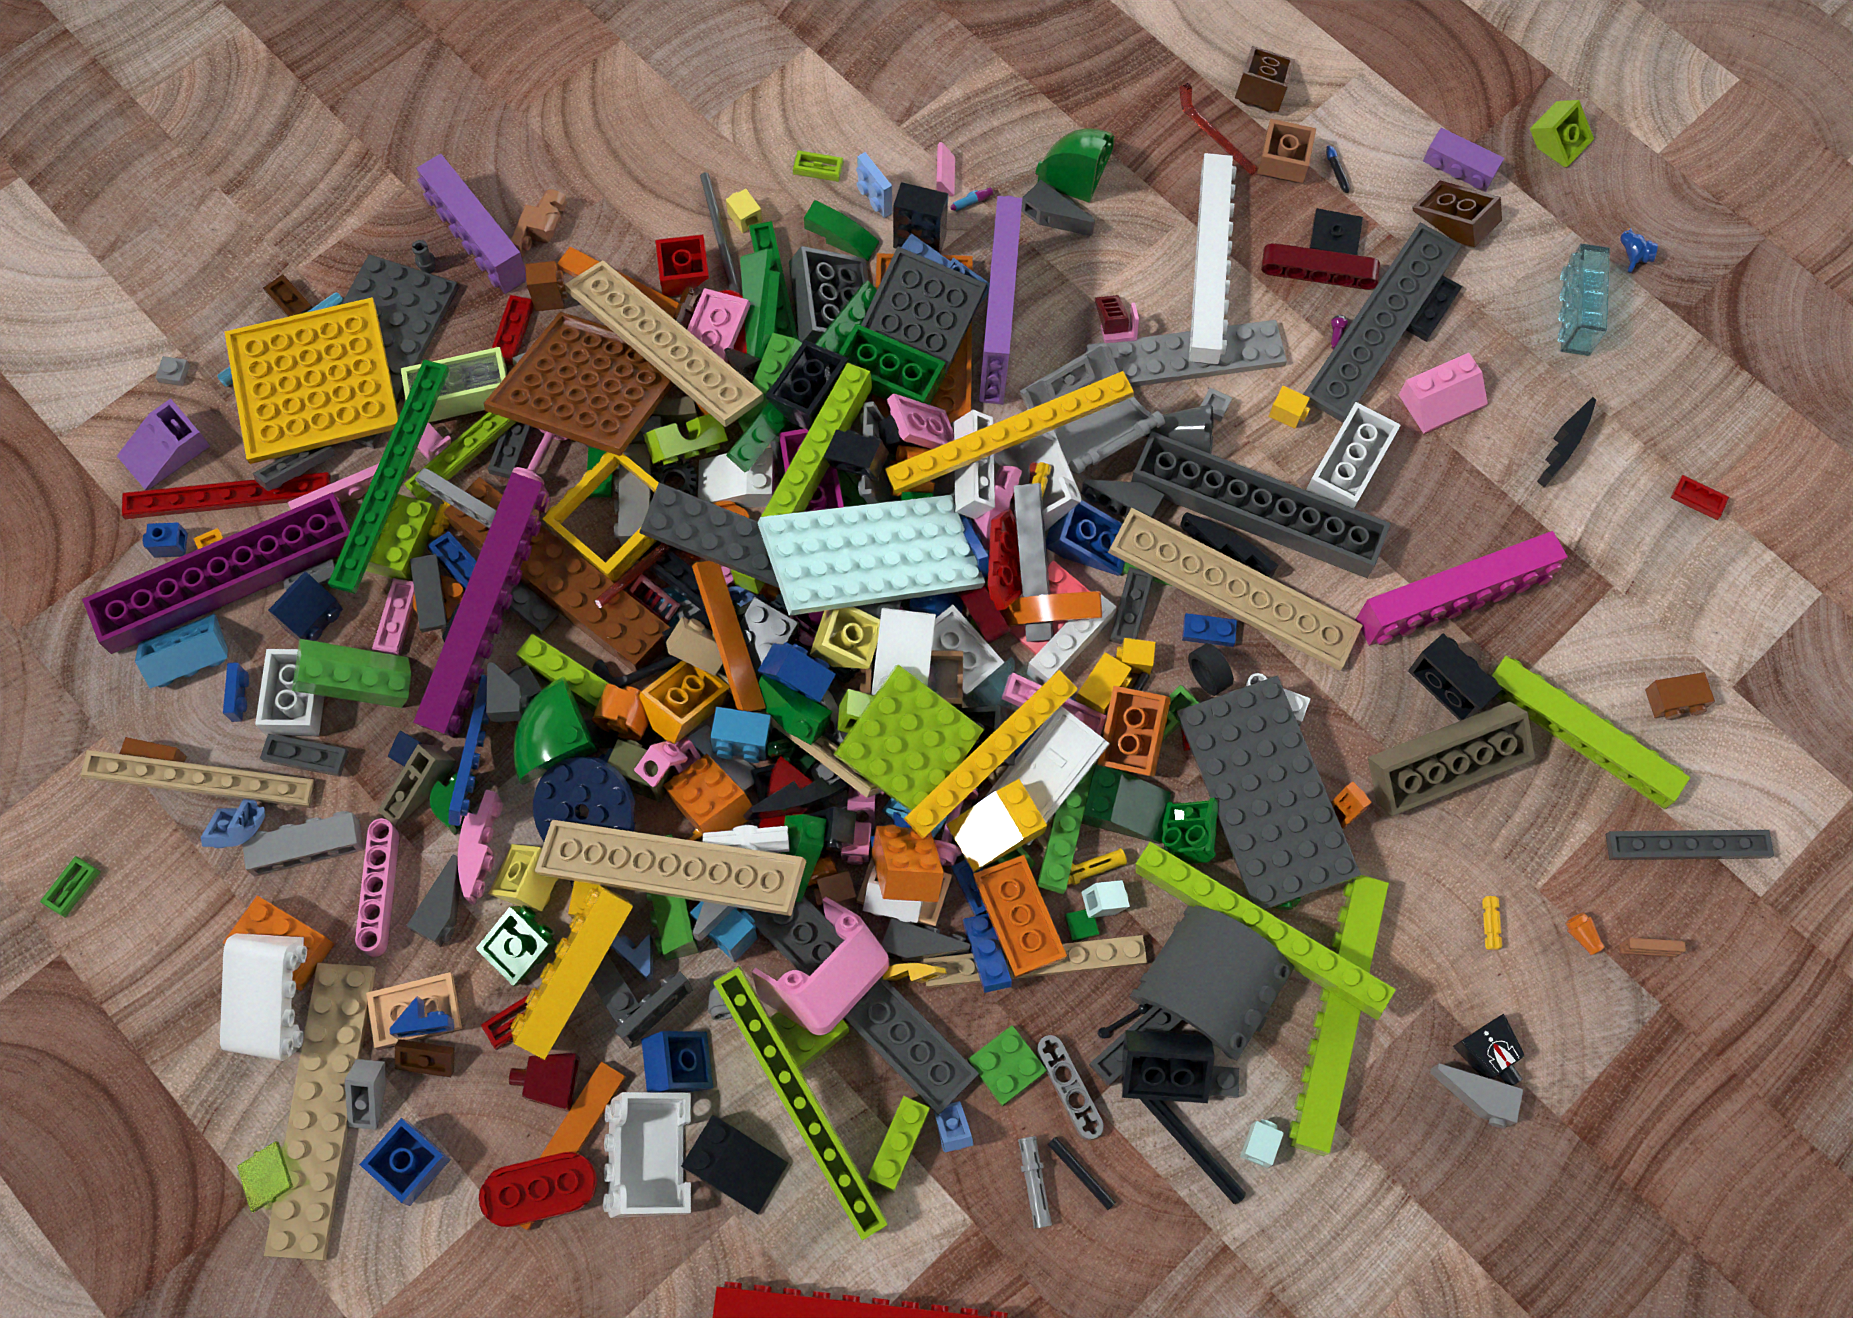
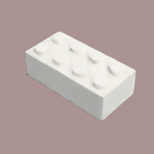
M1355 402L1314 473L1306 491L1354 509L1401 425Z

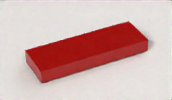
M515 295L509 296L492 348L500 347L505 363L508 365H513V357L518 355L534 308L530 298Z

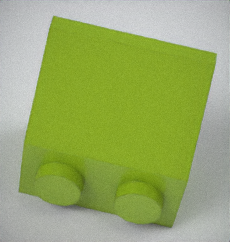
M1580 100L1556 101L1530 128L1537 148L1563 167H1568L1594 140Z

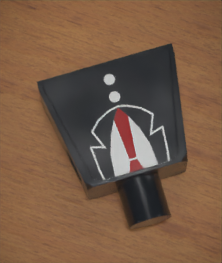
M1504 1014L1453 1045L1454 1049L1480 1076L1491 1079L1499 1074L1505 1084L1511 1086L1523 1080L1513 1064L1525 1057L1524 1052Z

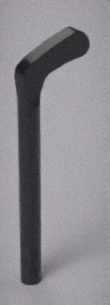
M671 655L621 677H613L603 660L596 661L592 669L598 677L609 684L623 689L628 685L670 668L682 660Z

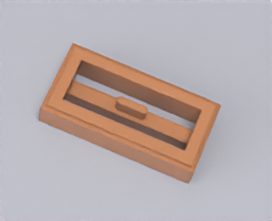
M1629 938L1619 944L1620 954L1677 957V955L1686 952L1685 942L1677 940Z

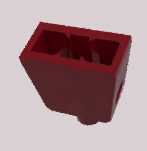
M576 1053L548 1054L545 1060L536 1055L529 1056L527 1069L511 1068L509 1085L523 1086L522 1097L526 1100L569 1112L573 1104L580 1057Z

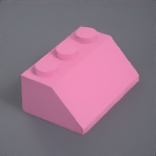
M1470 353L1406 380L1398 394L1423 434L1477 411L1488 404L1482 371Z

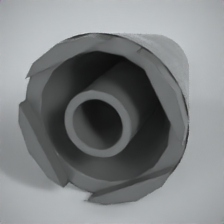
M1204 405L1164 414L1162 416L1164 417L1165 424L1159 428H1152L1150 433L1146 435V437H1149L1151 431L1212 454L1213 406Z

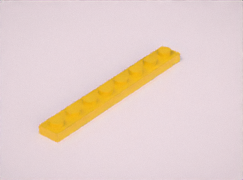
M1058 670L924 798L904 820L923 839L1071 697L1078 688Z

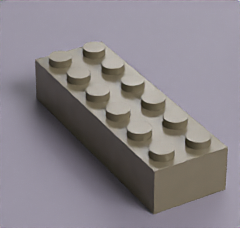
M1507 702L1367 758L1376 803L1394 816L1535 759L1528 712L1511 702Z

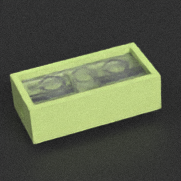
M500 347L432 361L447 365L450 371L428 422L485 410L484 402L508 375ZM421 364L401 368L405 399L409 395Z

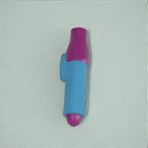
M989 187L984 190L972 191L967 194V197L953 202L950 209L959 211L972 204L981 202L993 195V190Z

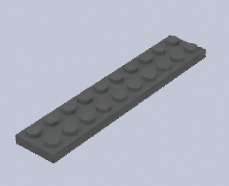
M1421 222L1418 224L1303 395L1310 397L1308 403L1344 423L1355 402H1359L1462 246L1460 243Z
M658 483L641 526L640 534L779 588L757 521ZM902 600L853 607L881 619L882 608L899 610Z
M803 896L801 902H795L791 916L751 909L746 910L754 919V924L758 931L796 970L802 971L808 976H811L844 941V939L837 935L835 927L805 896ZM882 976L844 1016V1019L938 1115L979 1075L887 980H883Z

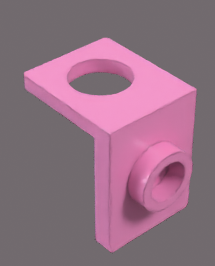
M1131 303L1128 332L1104 334L1101 325L1104 343L1137 341L1139 317L1135 303Z
M427 423L417 448L431 461L451 444V438L448 435L443 439L431 424Z
M670 741L653 744L649 747L634 771L649 785L656 787L670 766L684 763L688 757ZM650 760L654 761L658 766V772L655 776H650L646 772V763Z
M850 786L848 791V811L866 812L869 815L868 820L860 823H871V829H874L875 795L866 798Z

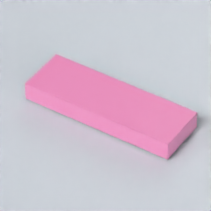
M393 578L372 647L374 652L400 656L414 610L413 597L415 591L413 581Z

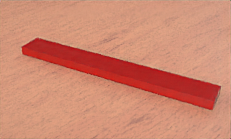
M328 472L303 474L286 481L280 487L267 491L254 479L122 493L121 516L124 519H135L288 503L331 484V476Z

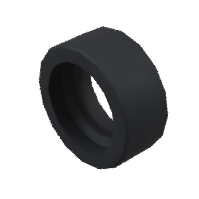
M1206 643L1188 655V662L1193 676L1208 694L1215 696L1233 685L1234 677L1229 663L1214 645Z

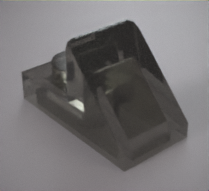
M725 348L724 351L731 367L750 383H753L755 374L753 371L750 372L749 369L760 365L762 359L733 348Z

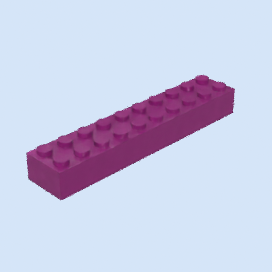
M514 472L511 473L413 723L454 738L456 733L460 734L465 719L462 718L466 708L469 709L474 700L473 688L475 683H480L481 675L484 674L482 665L485 658L489 659L492 654L494 644H491L494 635H498L503 625L502 614L504 609L508 610L512 603V588L514 585L517 586L521 580V565L523 560L527 561L531 554L532 546H529L532 537H537L540 531L541 522H539L542 512L546 513L550 505L551 498L548 497L549 493L542 482Z
M333 492L85 597L82 600L99 644L110 654H113L280 582L319 563L340 556L351 527L340 503Z

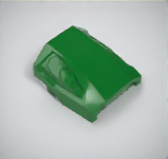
M1210 798L1208 801L1178 804L1168 802L1162 825L1164 850L1187 864L1206 863L1212 860L1216 854L1214 846L1218 801L1215 798Z

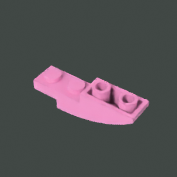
M1000 465L994 480L995 508L973 519V531L975 534L979 533L983 548L989 551L991 520L1000 512L1009 509L1014 486L1019 485L1022 470L1015 466Z
M490 790L485 791L477 815L468 813L465 816L459 838L458 873L464 897L471 904H475L477 898H481L483 895L486 873L492 870L495 861L494 853L489 846H486V843H490L494 832L492 825L495 818L500 816L503 803L497 792Z

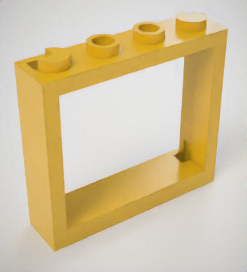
M606 452L601 457L600 462L592 470H588L583 475L582 480L574 488H570L556 506H552L547 511L543 520L554 534L615 583L657 540L640 534V527L605 563L563 527L561 523L620 464L654 492L659 482L625 454L622 453L621 456Z

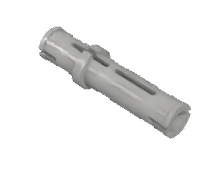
M1036 1136L1018 1139L1023 1164L1020 1167L1026 1179L1034 1229L1052 1226L1042 1174L1044 1165L1043 1162H1040Z

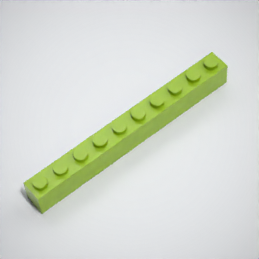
M850 363L846 364L761 517L805 511L830 466L824 455L835 431L846 432V430L850 429L872 389L871 373L869 370ZM731 569L736 586L756 594L760 593L765 582Z
M1149 842L1137 860L1136 874L1189 906L1195 907L1197 905L1218 911L1249 927L1276 947L1295 967V971L1377 1021L1395 993V988L1154 843Z
M1361 875L1345 883L1343 889V896H1346L1345 906H1341L1339 909L1337 922H1341L1339 932L1335 931L1331 947L1335 948V953L1369 973L1389 883ZM1322 987L1319 995V1000L1323 1001L1321 1011L1316 1012L1313 1021V1027L1317 1028L1315 1038L1310 1039L1307 1047V1054L1311 1056L1308 1066L1305 1065L1302 1070L1301 1082H1304L1303 1091L1297 1094L1294 1109L1298 1110L1296 1121L1292 1120L1288 1137L1292 1138L1291 1147L1324 1157L1330 1154L1361 1010Z
M737 966L714 980L713 983L861 1240L863 1241L887 1226L885 1215L741 966Z

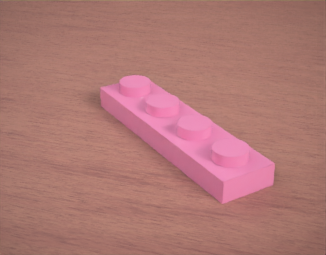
M379 464L289 501V507L292 510L333 492L340 504L351 499L360 498L367 493Z
M1012 673L1008 677L1001 699L1021 707L1041 685ZM1069 698L1061 705L1094 732L1101 735L1106 715Z

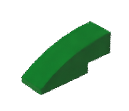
M814 200L804 216V228L825 237L826 244L854 256L865 258L868 262L879 245V240L859 224L817 200Z

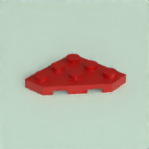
M1011 509L1000 512L991 520L988 589L990 599L994 602L997 611L1006 609L1022 594L1017 524Z

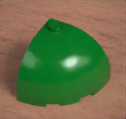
M1095 128L1079 129L1066 134L1050 148L1043 161H1039L1035 174L1038 175V182L1042 180L1047 185L1053 186L1059 193L1090 203L1113 151L1115 136L1111 132Z
M565 677L555 680L534 697L525 709L516 730L514 764L519 782L522 785L542 777L550 767L562 760L575 756L587 757L598 752Z

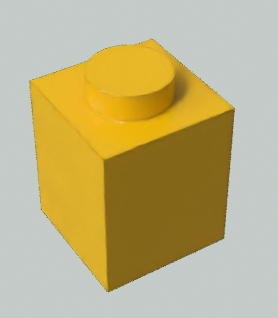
M1282 386L1268 417L1295 429L1299 420L1304 422L1310 411V408L1306 407L1310 397Z
M1124 638L1122 646H1117L1115 658L1131 667L1130 673L1140 674L1145 672L1150 675L1154 663L1156 642Z

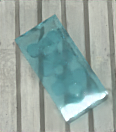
M1580 244L1576 252L1571 253L1568 265L1562 268L1560 279L1564 282L1560 292V301H1563V305L1559 312V321H1562V327L1558 333V342H1561L1560 352L1590 356L1607 331L1610 248Z

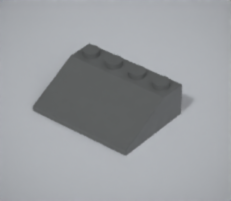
M801 246L789 261L799 341L803 343L806 340L815 344L865 281H869L865 258Z

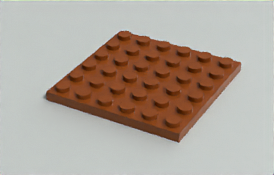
M559 312L484 402V408L487 412L621 456L674 383L609 327Z

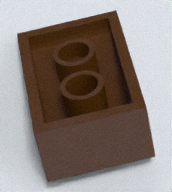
M1252 46L1235 98L1239 99L1243 104H1254L1268 112H1279L1288 88L1295 59Z
M1441 180L1412 207L1413 212L1450 239L1474 248L1502 221L1501 197Z

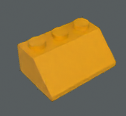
M682 660L641 691L639 697L652 729L665 740L675 745L716 711V707L722 706L730 686L718 676H714Z

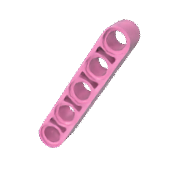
M382 818L374 820L369 825L367 832L355 937L357 947L371 957L382 955L388 946L399 846V832L388 820ZM389 829V833L385 838L378 839L381 831ZM385 855V862L381 865L376 866V860L380 856ZM383 882L382 889L373 893L374 885ZM375 909H380L379 916L374 920H370L371 912ZM377 936L376 944L367 948L366 943L369 938Z

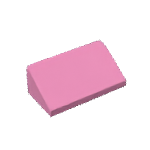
M939 142L937 148L936 190L948 193V196H954L955 156L943 142Z

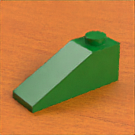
M765 675L761 676L759 687L766 706L764 710L787 733L812 745L825 733L833 711Z
M805 814L785 816L784 826L788 827L789 852H781V854L799 856L806 860L795 902L802 901L823 848L826 819Z

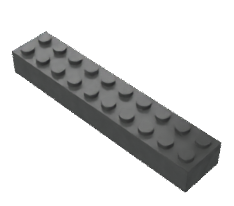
M1151 431L1131 482L1144 483L1165 494L1164 500L1367 579L1376 565L1391 523L1153 431Z

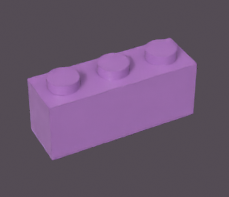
M1440 128L1430 144L1423 162L1486 192L1497 174L1504 157L1446 129Z

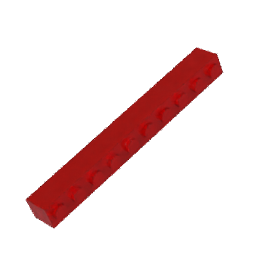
M725 1281L724 1287H716L712 1318H1008V1313L990 1311V1317L978 1316V1309L961 1308L960 1313L948 1312L949 1306L931 1304V1310L919 1309V1303L902 1301L901 1307L889 1306L890 1300L872 1298L871 1304L861 1303L860 1296L842 1295V1300L830 1299L831 1293L813 1291V1296L807 1297L801 1296V1290L783 1288V1294L772 1293L771 1286L754 1285L753 1290L742 1289V1283Z

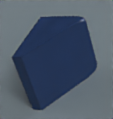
M400 730L387 757L404 767L416 746L422 743Z

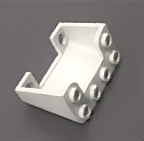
M1054 430L994 454V464L1015 466L1022 470L1019 485L1032 484L1033 477L1037 474L1035 470L1038 463L1044 462L1051 465L1050 475L1046 477L1048 482L1042 499L1045 531L1081 502L1080 493ZM1014 510V518L1016 521V510Z
M236 933L226 940L223 952L220 1046L222 1050L284 1061L302 1046L303 1031L299 1030L298 1025L293 1024L295 1012L291 1009V1001L296 991V983L292 980L293 971L298 969L307 957V948L303 946L304 937Z
M620 1093L605 1107V1122H609V1134L605 1135L604 1149L605 1152H609L608 1164H605L604 1181L608 1182V1194L604 1195L603 1200L604 1212H608L610 1218L686 1215L691 1213V1182L683 1183V1168L681 1167L683 1163V1126L691 1122V1093Z

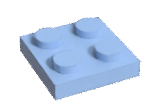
M866 152L857 156V188L862 195L868 197L872 208L876 212L879 211L883 218L892 214V185Z

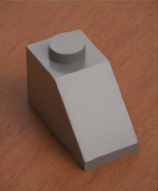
M355 1060L345 1078L348 1127L377 1129L386 1088L385 1062Z

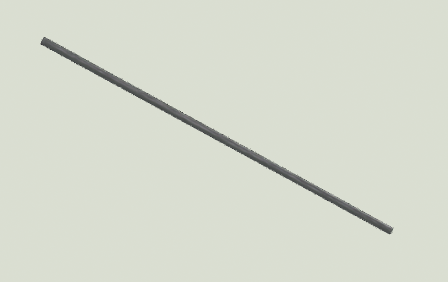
M705 172L700 175L729 289L741 295L709 173ZM752 363L750 369L754 380L759 365ZM772 441L770 445L773 448L774 460L781 482L785 475L781 444Z

